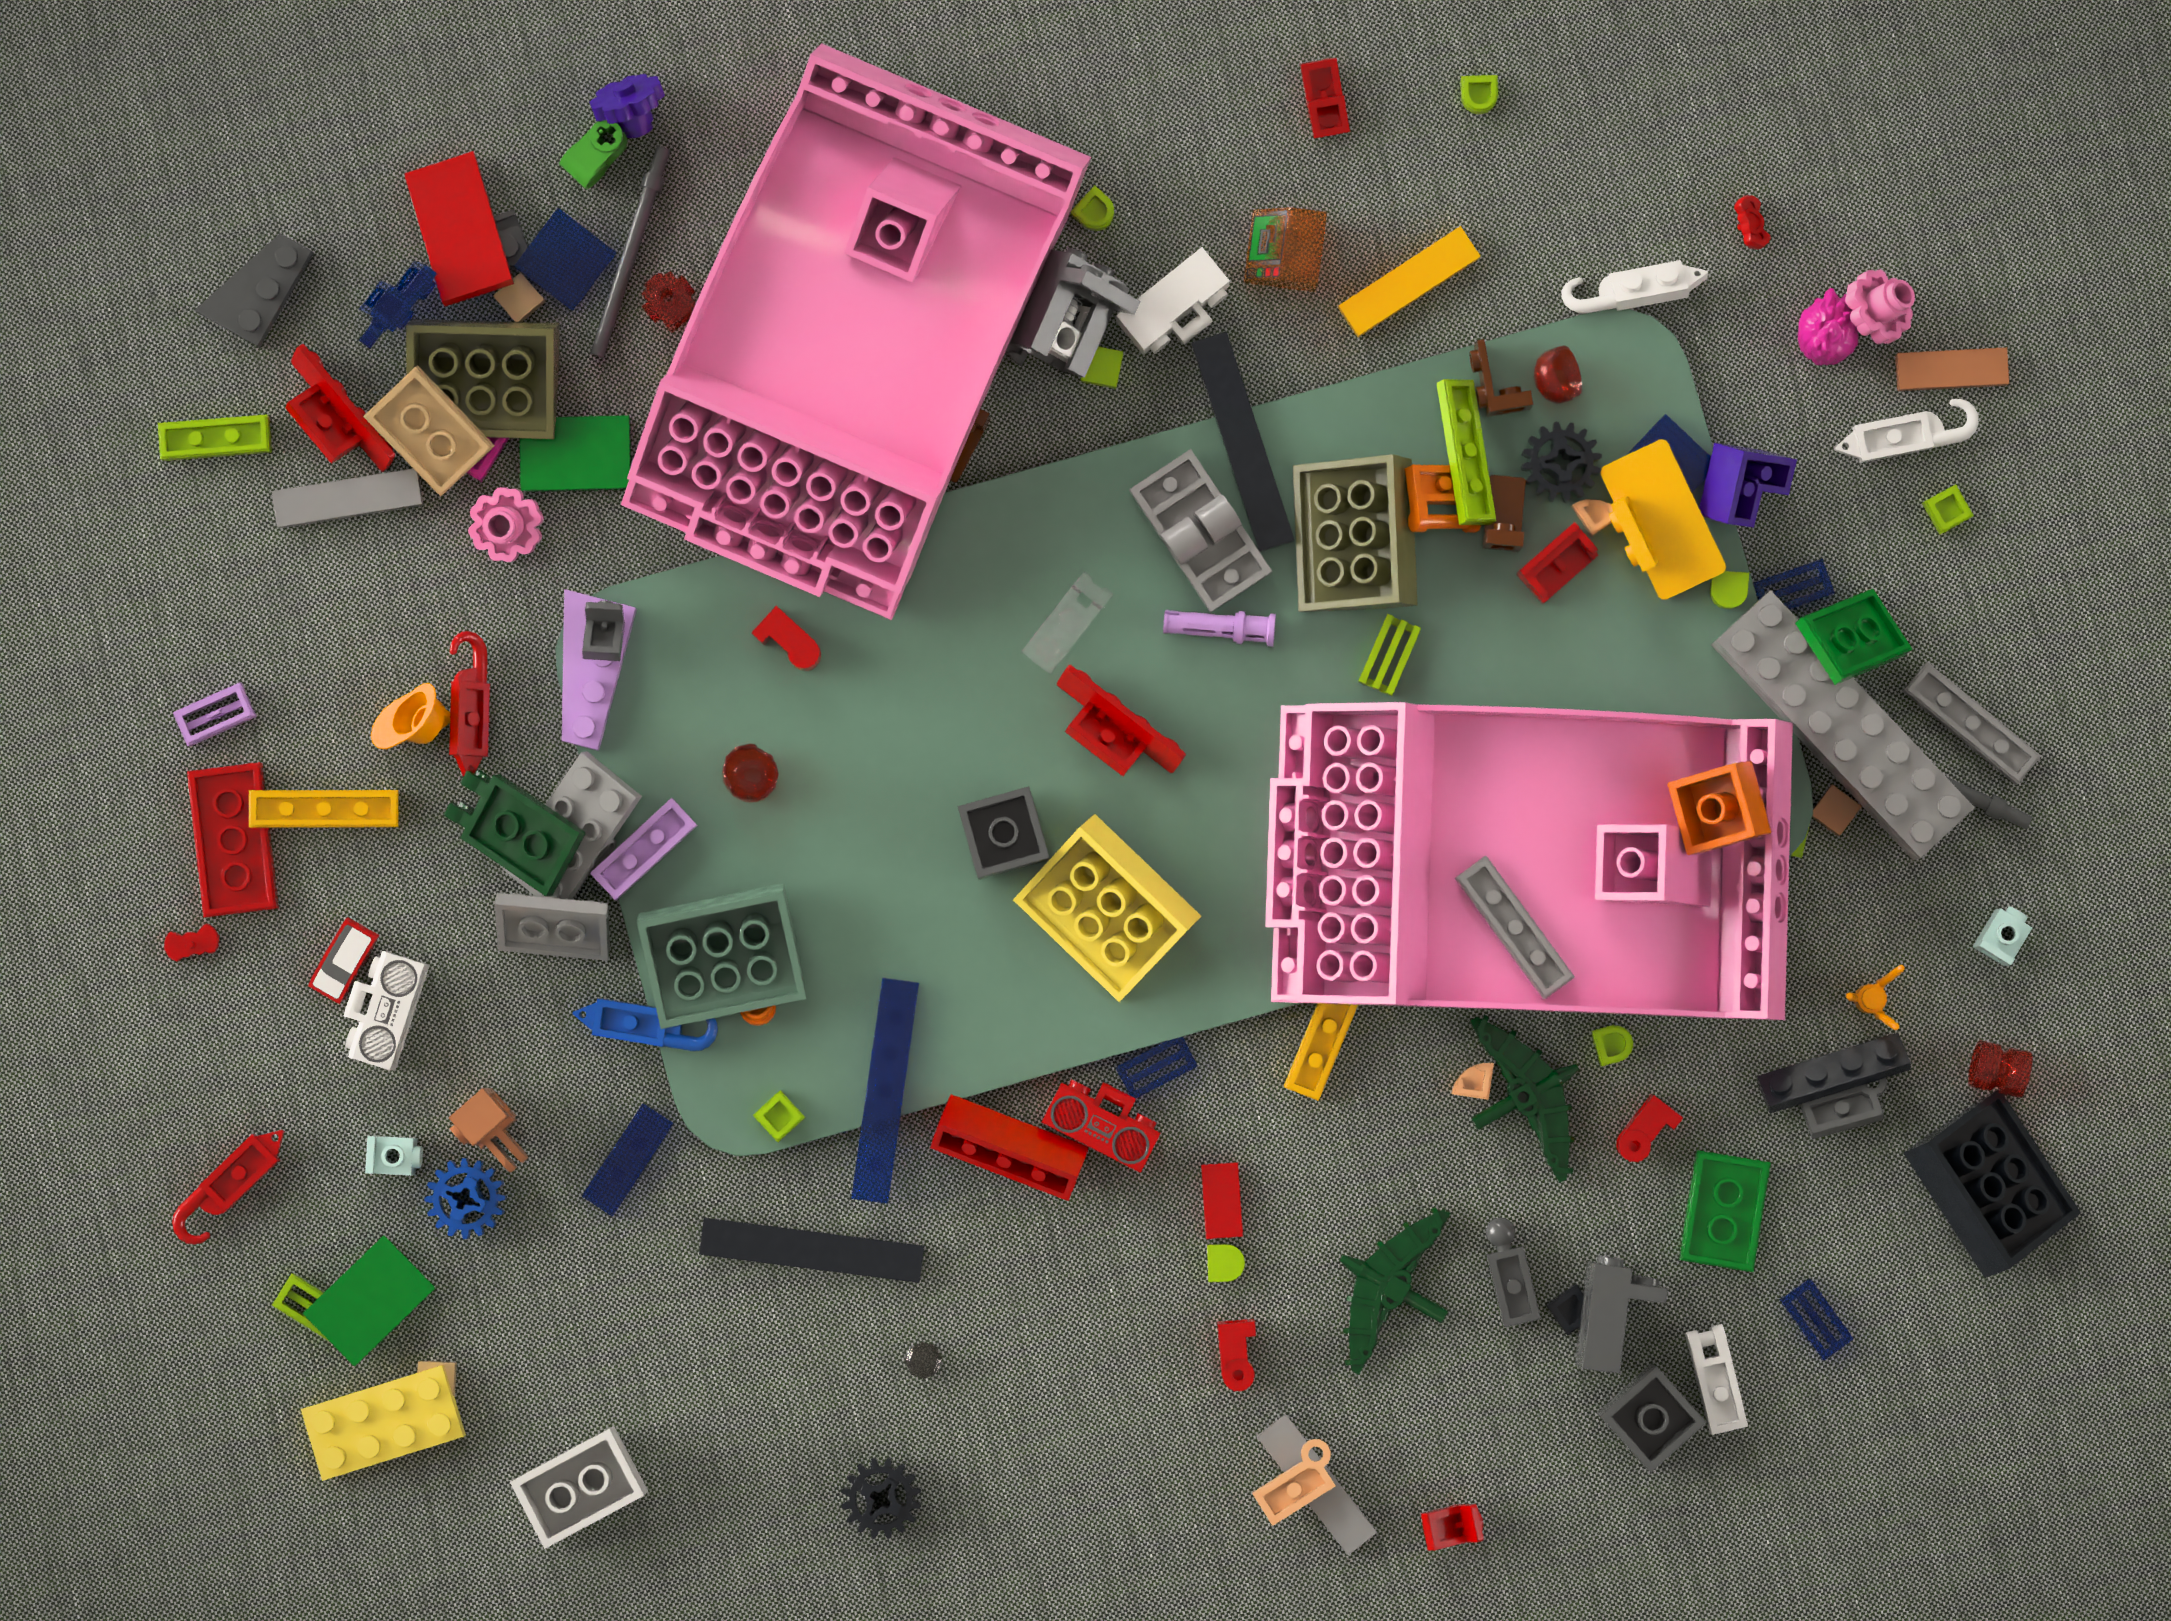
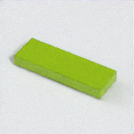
M267 414L158 423L160 460L162 461L272 453L270 416Z

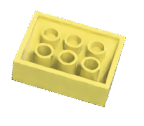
M1096 814L1075 831L1013 899L1118 1002L1138 984L1202 917Z

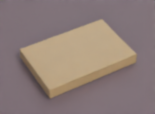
M418 365L363 416L440 497L495 446Z

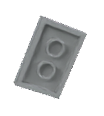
M497 893L495 917L498 951L608 961L610 953L608 903L592 900L560 899L557 897L526 896L518 893Z

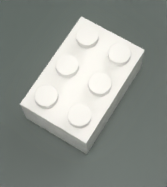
M614 1426L510 1482L544 1549L643 1497L649 1492Z

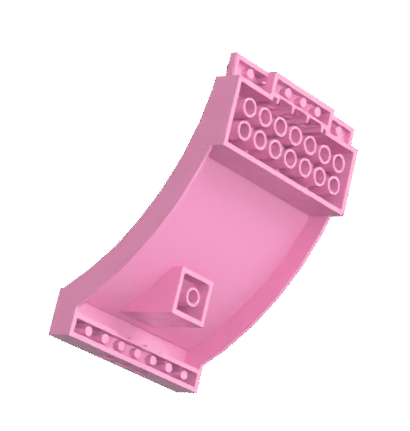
M821 43L810 54L797 95L750 184L704 284L668 373L659 383L627 476L629 482L621 505L685 532L684 540L794 587L818 597L823 592H827L892 620L996 371L1037 284L1051 249L1053 250L1068 220L1091 157Z
M1406 702L1281 706L1279 778L1270 779L1265 926L1274 928L1271 1002L1785 1020L1793 723L1778 719H1720L1576 709L1416 705ZM1752 761L1772 833L1708 852L1687 855L1667 783L1729 764ZM1484 856L1488 857L1575 976V978L1544 1000L1455 879V877Z

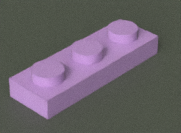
M671 798L590 874L617 901L698 825Z

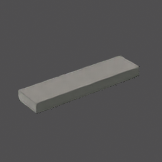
M414 469L271 491L276 525L279 529L424 506L420 477Z
M1928 662L1922 666L1902 690V692L2015 785L2021 782L2041 757L2039 753Z
M1484 856L1455 877L1458 884L1543 1000L1575 978L1487 856Z
M1286 1413L1256 1436L1283 1472L1303 1461L1301 1449L1307 1441ZM1311 1448L1309 1458L1313 1461L1320 1460V1457ZM1325 1465L1324 1468L1334 1482L1335 1487L1308 1504L1346 1554L1349 1555L1374 1536L1377 1531Z

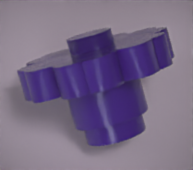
M646 74L627 76L621 82L607 84L596 92V97L589 103L596 121L606 120L608 124L618 123L627 138H637L652 130L653 114L651 110L659 105L658 100L662 99L665 93L657 76L647 77Z

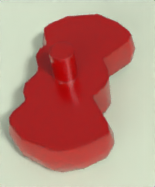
M1745 195L1738 199L1734 205L1740 223L1737 225V228L1742 232L1744 244L1748 248L1760 250L1769 243L1771 238L1763 229L1764 218L1759 213L1760 200L1755 196Z
M207 923L197 933L187 932L184 935H180L170 931L165 937L164 950L168 957L175 962L180 961L183 957H191L194 954H214L219 947L220 936L216 929Z

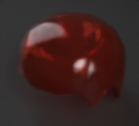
M1568 346L1556 347L1540 355L1536 361L1533 377L1535 386L1544 399L1555 404H1562L1572 401L1574 397L1582 393V378L1579 365Z
M749 743L736 746L726 756L722 768L723 783L733 797L743 802L757 803L765 800L776 788L779 776L776 762L771 754L760 749L756 744Z

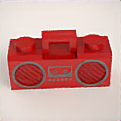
M1072 1079L1069 1085L1061 1082L1041 1123L1141 1173L1161 1133L1154 1130L1157 1122L1137 1113L1135 1119L1128 1116L1136 1098L1103 1082L1095 1099L1088 1096L1091 1091L1090 1088ZM1103 1099L1123 1108L1119 1117L1099 1107Z

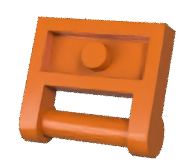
M1411 465L1405 468L1410 505L1408 527L1411 532H1425L1427 529H1462L1465 533H1476L1479 531L1481 525H1459L1457 514H1428L1427 505H1456L1450 465Z

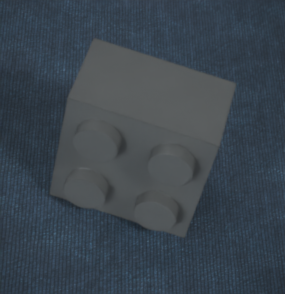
M1029 786L957 806L978 880L1050 860Z
M1653 1364L1644 1369L1596 1412L1649 1472L1654 1471L1707 1423L1661 1370Z

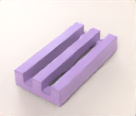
M237 683L173 712L187 746L191 747L257 717L242 683ZM237 694L239 700L186 723L184 717ZM243 707V713L191 735V730Z

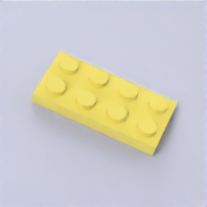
M444 1365L301 1409L322 1481L466 1436Z

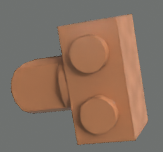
M482 1088L448 1117L454 1124L450 1130L462 1144L478 1145L481 1150L487 1147L509 1172L512 1173L517 1166L495 1140L496 1138H499L520 1162L523 1163L528 1159L525 1151L506 1131L507 1128L517 1121L516 1115L493 1088Z

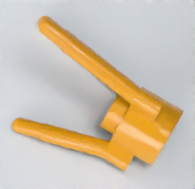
M1904 965L1897 966L1884 977L1878 979L1875 984H1866L1859 987L1856 993H1847L1846 999L1849 1002H1854L1861 1012L1866 1014L1873 1013L1877 1020H1881L1893 1030H1898L1899 1024L1883 1011L1887 1002L1884 987L1905 970Z

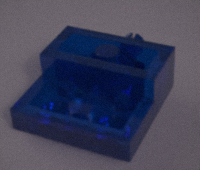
M413 261L395 286L380 281L358 309L371 319L370 326L358 341L371 350V347L383 332L385 333L387 330L393 332L396 327L400 330L403 329L414 314L410 309L418 298L421 300L426 299L434 289L436 283L433 279L437 273L426 264Z

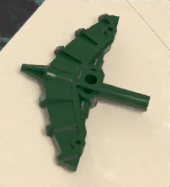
M1485 1014L1482 1018L1475 1017L1469 1022L1478 1037V1042L1482 1044L1486 1053L1495 1059L1501 1069L1500 1072L1508 1082L1506 1088L1508 1097L1472 1116L1471 1120L1477 1130H1480L1516 1110L1522 1116L1527 1117L1532 1130H1535L1539 1138L1540 1150L1546 1164L1551 1168L1558 1183L1563 1182L1567 1179V1174H1573V1168H1568L1570 1142H1575V1136L1569 1137L1567 1111L1572 1110V1105H1566L1562 1085L1579 1071L1578 1066L1573 1064L1553 1070L1540 1058L1543 1052L1540 1049L1534 1052L1516 1039L1515 1035L1517 1032L1513 1029L1508 1033L1487 1022L1489 1017Z
M1436 1207L1430 1209L1432 1215L1412 1225L1405 1222L1402 1224L1405 1229L1385 1244L1380 1240L1377 1243L1379 1249L1366 1261L1347 1255H1342L1339 1261L1356 1276L1353 1296L1347 1295L1346 1301L1351 1302L1349 1328H1344L1343 1333L1349 1334L1350 1359L1345 1360V1366L1351 1365V1370L1354 1373L1360 1374L1366 1361L1372 1356V1351L1377 1344L1378 1333L1383 1322H1386L1391 1310L1398 1307L1402 1302L1439 1323H1442L1448 1310L1411 1290L1410 1287L1412 1282L1411 1274L1418 1266V1261L1423 1253L1433 1245L1436 1238L1441 1234V1229L1450 1215L1449 1212L1445 1210L1437 1211Z

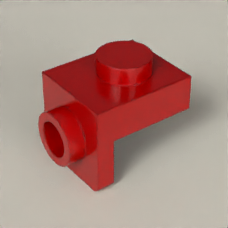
M1456 1504L1421 1513L1427 1550L1435 1551L1466 1542L1477 1543L1484 1540L1482 1532L1483 1519L1476 1504Z

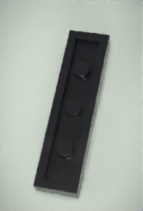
M1897 1032L1758 1075L1757 1083L1769 1113H1774L1911 1070V1062Z

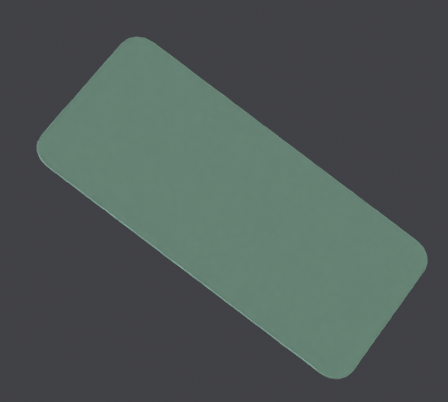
M1609 309L1585 313L1485 341L1494 396H1499V390L1520 386L1522 392L1531 390L1533 406L1530 410L1486 417L1485 408L1479 409L1478 407L1489 477L1491 475L1521 477L1527 480L1531 472L1521 471V466L1529 462L1528 458L1522 456V451L1524 449H1533L1528 439L1531 436L1540 439L1539 429L1542 426L1547 428L1549 432H1552L1554 422H1559L1561 430H1566L1569 423L1572 422L1574 423L1575 433L1578 434L1584 428L1588 430L1584 438L1587 442L1596 439L1597 444L1591 450L1592 453L1602 454V458L1593 463L1594 466L1600 469L1657 440L1665 439L1669 443L1692 494L1700 507L1713 445L1689 362L1675 335L1654 317L1631 309L1620 311ZM1474 345L1251 407L1291 527L1294 542L1260 552L1271 568L1272 573L1212 613L1209 612L1129 492V489L1191 449L1219 492L1228 500L1239 517L1243 528L1257 547L1215 417L945 492L912 576L906 584L892 620L827 592H823L818 597L722 555L609 586L591 595L637 609L600 749L597 751L576 745L578 754L585 751L589 752L642 796L614 837L617 842L614 850L671 798L698 825L619 898L647 1005L656 1007L637 926L639 913L782 883L785 885L807 999L776 1005V1012L772 1020L761 1026L748 1024L743 1020L740 1013L715 1018L718 1025L716 1039L710 1047L702 1051H688L659 1046L674 1103L687 1129L708 1147L734 1156L767 1154L945 1104L948 1102L950 1094L960 1098L970 1097L1300 1004L1271 1002L1274 928L1265 927L1270 779L1279 778L1281 706L1406 702L1416 705L1576 709L1720 719L1781 720L1711 646L1719 636L1758 601L1736 525L1704 517L1726 563L1725 571L1749 573L1747 598L1734 609L1720 608L1712 601L1710 597V580L1669 599L1663 600L1659 598L1647 572H1642L1640 565L1633 567L1624 548L1630 545L1624 532L1617 533L1613 524H1610L1591 537L1571 506L1585 499H1596L1610 504L1613 503L1601 474L1595 476L1590 475V478L1595 483L1591 489L1583 485L1584 495L1578 498L1572 492L1567 503L1563 502L1560 494H1557L1553 502H1550L1548 499L1549 492L1545 490L1537 496L1535 492L1538 484L1536 482L1529 485L1526 484L1521 531L1525 532L1524 544L1519 552L1482 548L1484 525H1481L1476 533H1465L1462 529H1427L1425 532H1415L1418 606L1299 612L1293 465L1391 454L1412 459V465H1449L1436 383L1443 379L1474 380L1475 391L1476 387L1481 386L1479 372L1473 373L1471 369L1469 351L1475 350ZM1551 440L1540 448L1537 458L1546 456L1551 452ZM1567 440V444L1575 451H1582L1574 442ZM1558 454L1557 458L1550 463H1553V465L1558 464L1561 470H1564L1568 463L1573 461L1563 460L1562 454ZM1585 467L1573 470L1572 484L1582 477ZM1547 473L1541 474L1545 480L1556 485L1555 479ZM1427 505L1428 514H1457L1456 505ZM1576 522L1579 528L1597 547L1598 557L1542 604L1516 574L1571 524ZM775 606L780 608L819 646L821 661L814 669L801 671L795 668L790 662L787 652L774 640L770 639L764 646L752 635L751 632ZM1165 610L1234 616L1235 612L1239 613V611H1245L1246 615L1269 617L1270 613L1276 614L1274 645L1270 647L1267 646L1266 642L1244 641L1242 644H1236V642H1233V638L1166 634L1163 633ZM1387 613L1421 628L1392 697L1358 682ZM564 624L555 648L557 678L561 692H563ZM1390 625L1368 678L1374 681L1397 627ZM1403 632L1382 684L1389 685L1411 633ZM1069 665H1072L1077 670L1084 671L1095 684L1106 692L1118 697L1121 703L1130 711L1144 717L1156 731L1164 737L1174 740L1180 749L1186 753L1185 758L1175 772H1168L1143 752L1127 773L1121 776L1069 736L1065 730L1084 706L1057 686V682L1064 670ZM1794 733L1792 738L1789 857L1805 839L1814 812L1810 777L1799 739ZM1029 786L1050 859L1083 823L1096 814L1202 917L1138 984L1118 1002L1013 901L1048 861L978 880L957 806ZM706 1020L682 1025V1035L700 1037L707 1031ZM781 1090L806 1118L780 1142H777L753 1114Z

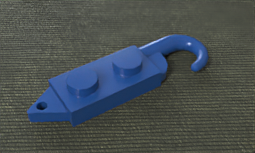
M597 998L596 1003L572 1013L592 1030V1035L688 1051H702L710 1047L718 1033V1025L715 1018L706 1020L707 1031L703 1036L682 1035V1025L664 1029L660 1028L656 1007ZM583 1011L586 1012V1017H585V1018L582 1017V1012H583Z

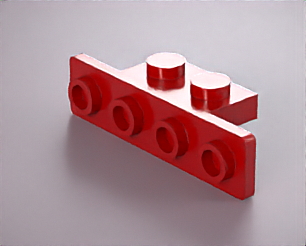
M304 344L298 346L293 354L291 363L311 387L288 401L285 409L331 464L360 446L381 472L389 469L395 458L393 447L363 417L366 412L354 405L347 396V392L341 382L333 379L324 369L320 357L315 352L309 351Z
M1069 665L1064 670L1057 682V686L1084 706L1065 730L1069 736L1121 776L1127 773L1143 752L1168 772H1175L1185 758L1186 753L1180 749L1174 740L1164 737L1156 731L1144 717L1130 711L1121 703L1118 697L1106 692L1095 684L1084 671L1077 670L1072 665Z

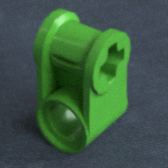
M606 120L598 121L578 142L568 149L561 158L559 165L581 186L588 190L603 177L607 169L625 151L628 139L618 123L608 124ZM604 133L613 134L616 141L612 145L605 142L602 138Z

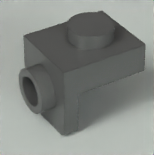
M610 601L586 602V625L582 648L583 659L620 661L625 627L623 605Z

